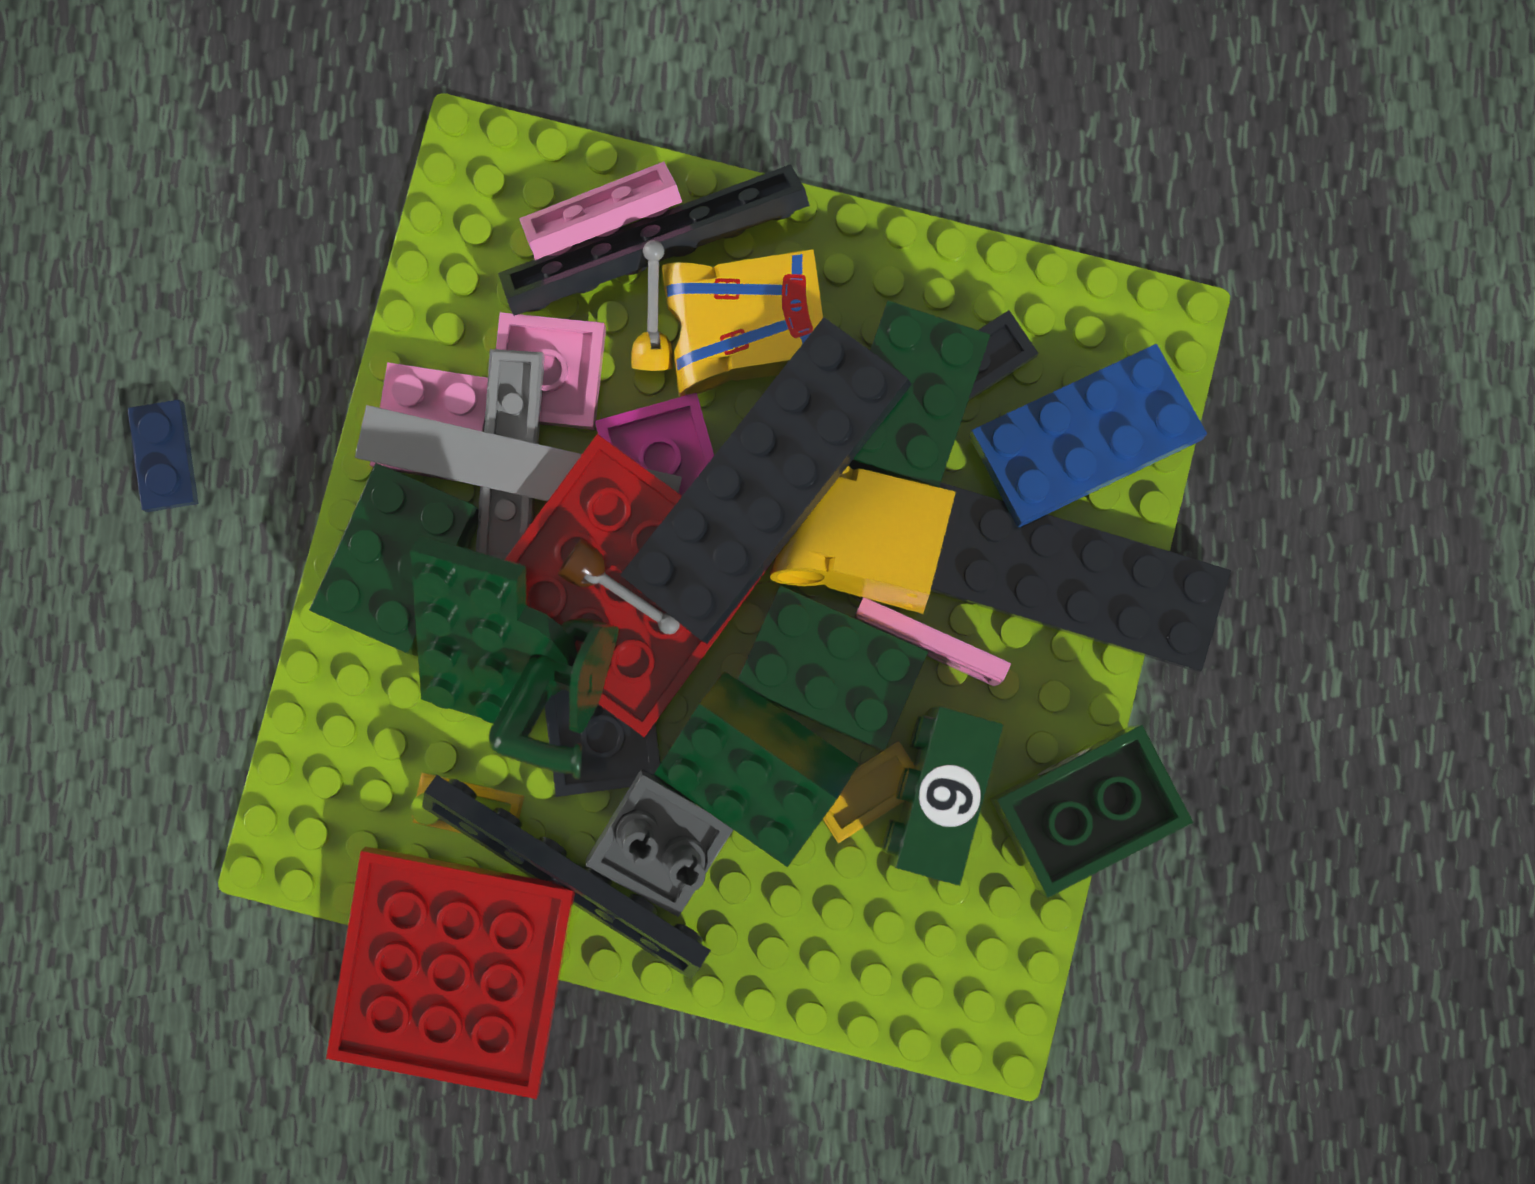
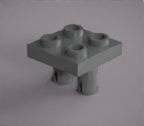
M641 769L588 854L586 866L679 917L693 893L703 885L705 874L733 829L667 783Z

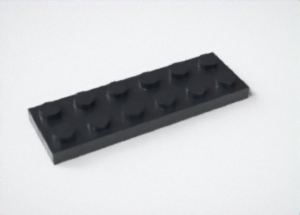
M823 317L620 575L697 638L708 644L911 387L912 384L909 379Z
M942 482L940 483L939 488L955 491L956 493L930 591L1195 672L1203 670L1231 570L1048 514L1018 528L1004 501Z

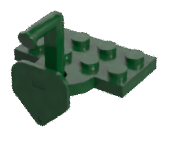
M420 535L410 552L421 700L430 702L443 709H453L492 723L493 725L488 737L490 747L494 752L504 757L550 771L573 774L575 779L580 778L582 746L580 744H576L574 748L562 747L528 736L550 696L556 695L562 689L570 691V730L576 733L584 731L600 701L619 628L587 618L570 619L559 625L547 614L526 605V566ZM577 640L584 642L578 655L575 647Z

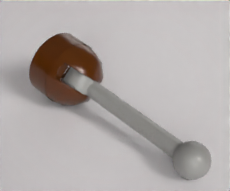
M580 539L558 571L557 575L578 587H590L593 584L600 583L658 622L659 629L665 634H673L680 627V623L668 613H662L606 575L603 555L596 547L584 539Z

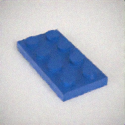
M1156 343L971 430L969 438L1019 528L1202 441L1207 432Z

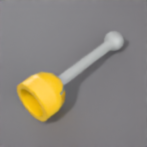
M650 240L643 247V254L648 260L647 331L638 336L633 343L631 367L638 370L661 371L673 368V348L668 337L658 332L659 260L664 255V247L659 241Z

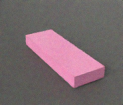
M867 598L862 599L854 617L874 628L928 651V657L992 686L999 685L1004 681L1011 663Z

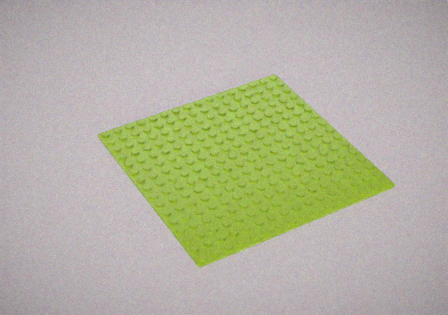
M441 93L434 98L219 876L218 887L223 893L348 925L360 851L365 846L530 877L462 833L426 826L441 819L422 808L424 793L417 796L422 773L457 779L466 783L524 795L519 818L522 823L521 829L538 840L541 836L557 842L566 850V858L584 869L588 854L630 787L556 797L553 771L504 757L493 751L488 739L492 723L453 709H443L430 702L421 700L417 656L407 654L313 613L309 609L373 470V467L370 466V461L355 458L366 405L380 408L387 362L488 378L490 349H496L500 312L512 314L498 273L535 259L519 218L661 162H665L682 199V203L671 206L669 209L763 175L764 173ZM804 183L802 184L810 206L795 211L788 218L767 221L746 229L744 233L737 237L722 238L698 247L689 255L682 257L673 256L659 262L658 332L668 337L672 343L673 354L682 326L667 309L661 268L662 265L667 263H695L715 267L722 263L814 249L823 317L868 350H871L887 300L979 330L1010 310L1037 350L1038 355L1024 366L968 401L941 480L942 483L1003 501L969 438L971 430L1156 343L1201 421L1230 303V295L1223 288ZM648 267L638 274L622 275L601 283L592 291L574 293L550 302L548 306L541 310L521 313V315L605 323L606 335L596 420L680 397L674 356L673 368L669 370L648 371L631 367L633 343L638 336L647 331ZM778 375L738 381L729 380L718 387L697 394L714 455ZM540 425L539 444L583 454L598 434L596 425L595 430ZM1195 444L1065 505L1048 515L1170 551ZM401 473L473 504L479 509L480 486L453 480ZM535 499L534 519L547 501ZM477 528L467 549L476 551ZM773 560L761 579L657 719L656 728L661 762L699 703L722 673L725 671L738 680L779 586H783L853 618L860 606V602L850 594L830 589L825 584L817 586H792L772 581L769 576ZM930 591L923 614L874 601L1011 663L1004 681L999 685L992 686L926 656L887 744V747H889L896 741H899L914 764L918 749L910 747V742L918 716L928 715L929 709L938 706L1004 724L961 885L958 886L897 869L887 863L890 854L882 851L885 832L890 819L899 822L904 802L839 844L822 819L788 867L733 830L705 874L703 885L693 893L679 917L650 902L657 909L658 913L656 915L672 926L680 923L691 928L702 937V945L711 950L691 980L575 905L572 907L560 980L1025 1101H1033L1040 1094L1092 875L1049 898L1040 895L990 798L1127 728L1145 656ZM772 703L859 763V765L881 752ZM544 707L528 737L549 743ZM478 796L476 798L477 801L493 811L496 807L510 812L511 804ZM413 819H415L417 822L421 824L413 823ZM612 880L611 887L625 896L629 897L631 894L638 895Z

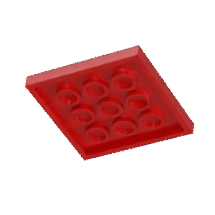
M597 434L505 560L526 566L527 606L547 614L559 625L570 619L587 618L619 628L616 645L598 704L645 737L761 577L708 644H706L681 624L675 633H663L659 629L658 622L600 583L593 584L590 587H578L557 575L570 552L580 539H584L596 547L603 555L606 575L662 613H667L620 574L673 509L682 495ZM578 640L575 643L577 655L584 643Z
M365 846L360 851L326 1059L537 1099L542 1082L575 892L570 888H564L546 880Z

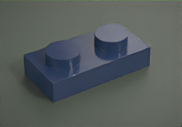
M173 400L128 408L141 509L145 512L198 504L184 402Z

